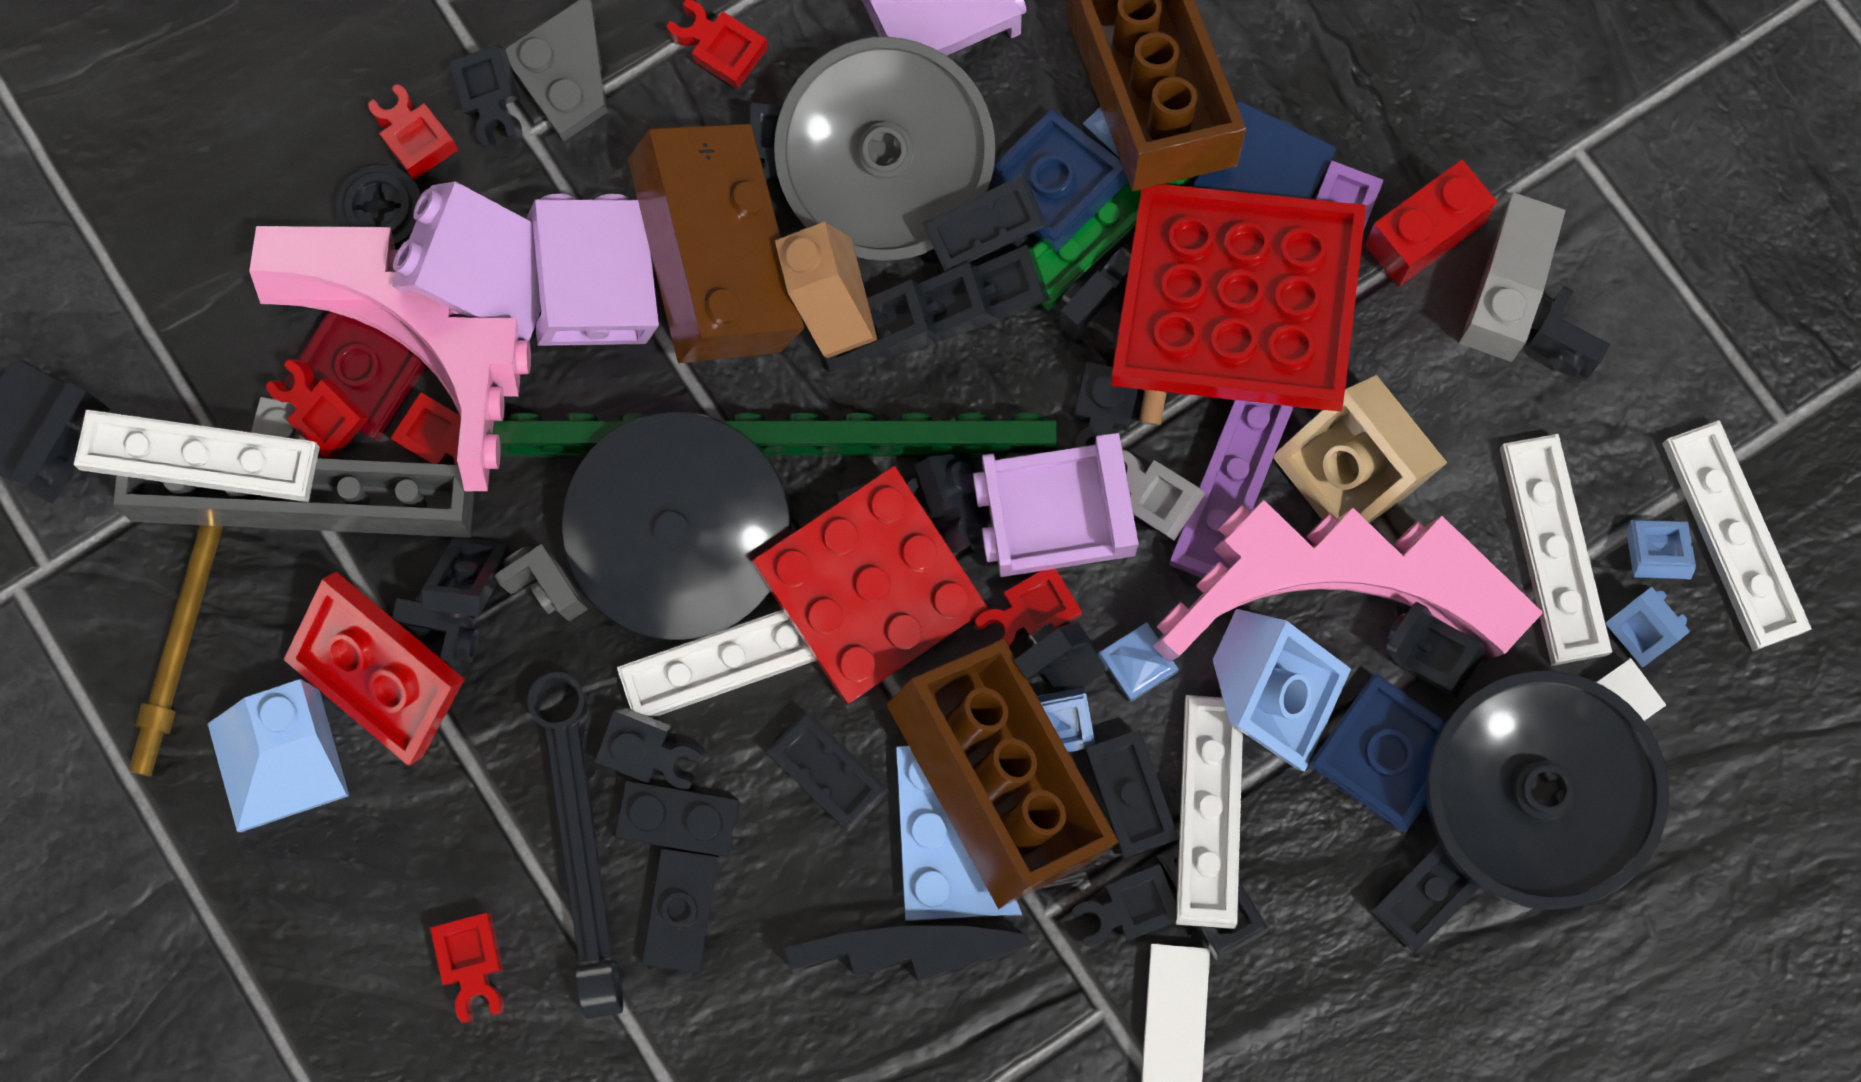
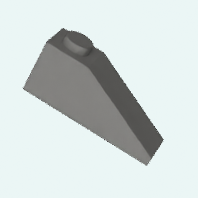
M1515 192L1512 193L1459 344L1510 362L1514 360L1528 338L1545 288L1566 210Z

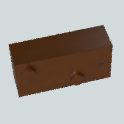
M1067 0V20L1132 191L1238 166L1246 126L1195 0Z
M751 124L649 129L627 159L678 363L780 353L804 329L801 315L787 292L775 240L781 237Z
M1005 639L912 678L886 704L998 909L1089 865L1119 842L1031 685L1014 662L1015 657Z

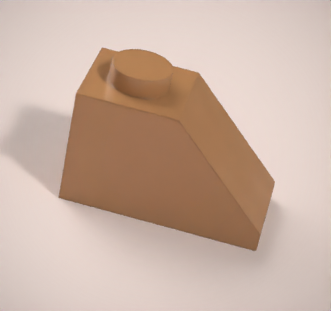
M824 221L775 240L787 292L823 356L830 358L877 340L850 236Z

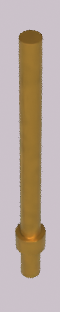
M199 525L148 704H141L135 726L141 729L129 766V772L151 777L163 734H170L176 714L175 711L171 710V706L223 526Z

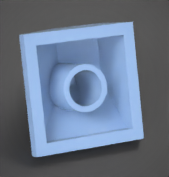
M1236 609L1213 658L1229 723L1294 768L1305 772L1351 668L1288 621Z
M299 679L245 697L208 723L237 832L241 833L349 796L320 691L309 683Z

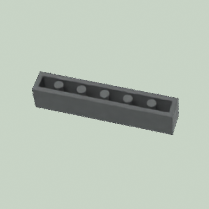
M317 458L309 502L117 475L113 505L131 522L471 538L474 491H464L458 465Z

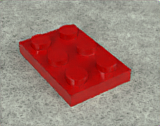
M338 572L321 580L284 658V661L408 766L424 756L465 680Z

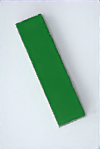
M1193 177L1166 183L1165 185L1185 186ZM1128 181L1057 253L1041 240L1032 248L1050 300L1041 303L1048 311L1061 300L1065 292L1078 279L1083 280L1135 232L1142 189L1132 191Z

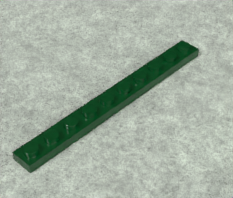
M517 413L509 415L508 421H494L493 434L499 435L500 455L502 457H586L589 451L613 430L628 422L650 415L628 413L621 415L620 421H598V417L595 415L572 413L565 415L564 421H542V417L539 415ZM739 413L732 415L731 421H723L747 435L768 457H932L969 453L970 457H982V455L994 454V457H1007V452L1046 453L1056 451V421H1045V417L1037 413L1015 414L1011 416V421H988V416L980 413L958 414L955 416V421H932V416L924 413L902 414L899 416V421H876L875 415L867 413L846 414L843 416V421H821L820 416L811 413L790 414L787 416V421H765V417L759 414Z

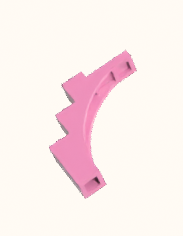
M256 226L250 274L260 304L303 306L354 318L382 331L418 356L438 377L451 396L461 417L457 462L464 491H488L489 470L498 469L500 465V439L498 434H493L494 421H503L504 396H519L520 374L530 373L529 340H520L517 319L468 318L418 292H401L393 288L392 282L397 272L393 268V263L398 250L395 248L390 227Z
M1263 500L1250 512L1241 505L1220 526L1218 530L1225 538L1215 547L1214 551L1230 566L1227 568L1219 561L1196 585L1203 594L1188 609L1180 602L1158 624L1157 628L1164 635L1153 647L1168 662H1171L1179 657L1216 617L1233 608L1260 598L1292 591L1316 589L1349 590L1377 595L1410 607L1417 601L1427 606L1434 618L1482 642L1487 650L1484 654L1487 660L1505 654L1543 612L1443 516L1425 526L1419 520L1416 521L1394 544L1401 551L1399 552L1354 508L1338 519L1330 512L1307 535V538L1313 543L1311 546Z

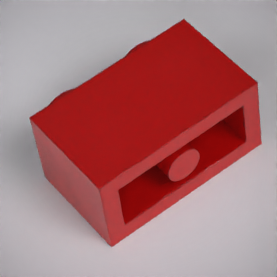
M1460 160L1375 222L1365 247L1398 287H1400L1482 227L1498 201L1467 164Z

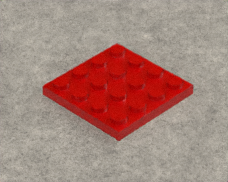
M1165 184L1142 189L1113 365L1112 386L1342 412L1366 205Z

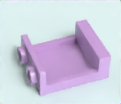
M862 0L879 37H896L917 41L936 49L946 56L1003 30H1007L1010 38L1020 35L1022 14L1027 12L1024 0Z
M455 181L432 185L418 199L414 209V219L417 221L410 239L402 244L395 256L393 268L397 272L393 279L392 287L401 292H418L468 318H516L520 340H530L541 312L533 223Z
M550 194L542 197L540 200H535L526 219L533 223L541 315L535 325L537 346L646 344L659 324L651 252L638 200H627V197L621 194H606L597 197L595 200H573V197L568 194Z
M1119 433L1096 436L1095 445L1001 460H995L994 454L982 455L983 472L973 473L978 507L989 506L992 527L982 528L987 562L998 561L1000 577L1136 556L1139 544Z

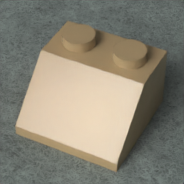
M1377 375L1345 389L1342 412L1322 410L1280 448L1273 457L1321 519H1324L1330 512L1338 519L1354 508L1369 524L1408 497L1447 464L1446 460Z

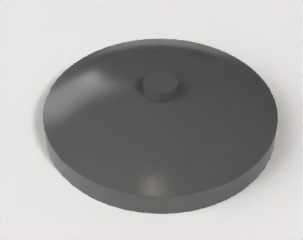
M872 37L853 41L828 52L814 62L799 77L783 104L778 118L774 144L776 170L782 191L795 215L804 226L809 228L825 221L852 238L856 257L880 261L912 258L933 250L934 247L922 222L987 192L994 171L996 154L993 123L988 107L977 86L967 73L953 60L936 49L917 41L896 37Z

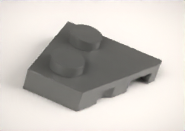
M591 0L575 2L505 48L512 71L563 142L608 113L605 88L602 82L600 49L597 44L594 21L596 19L595 10Z

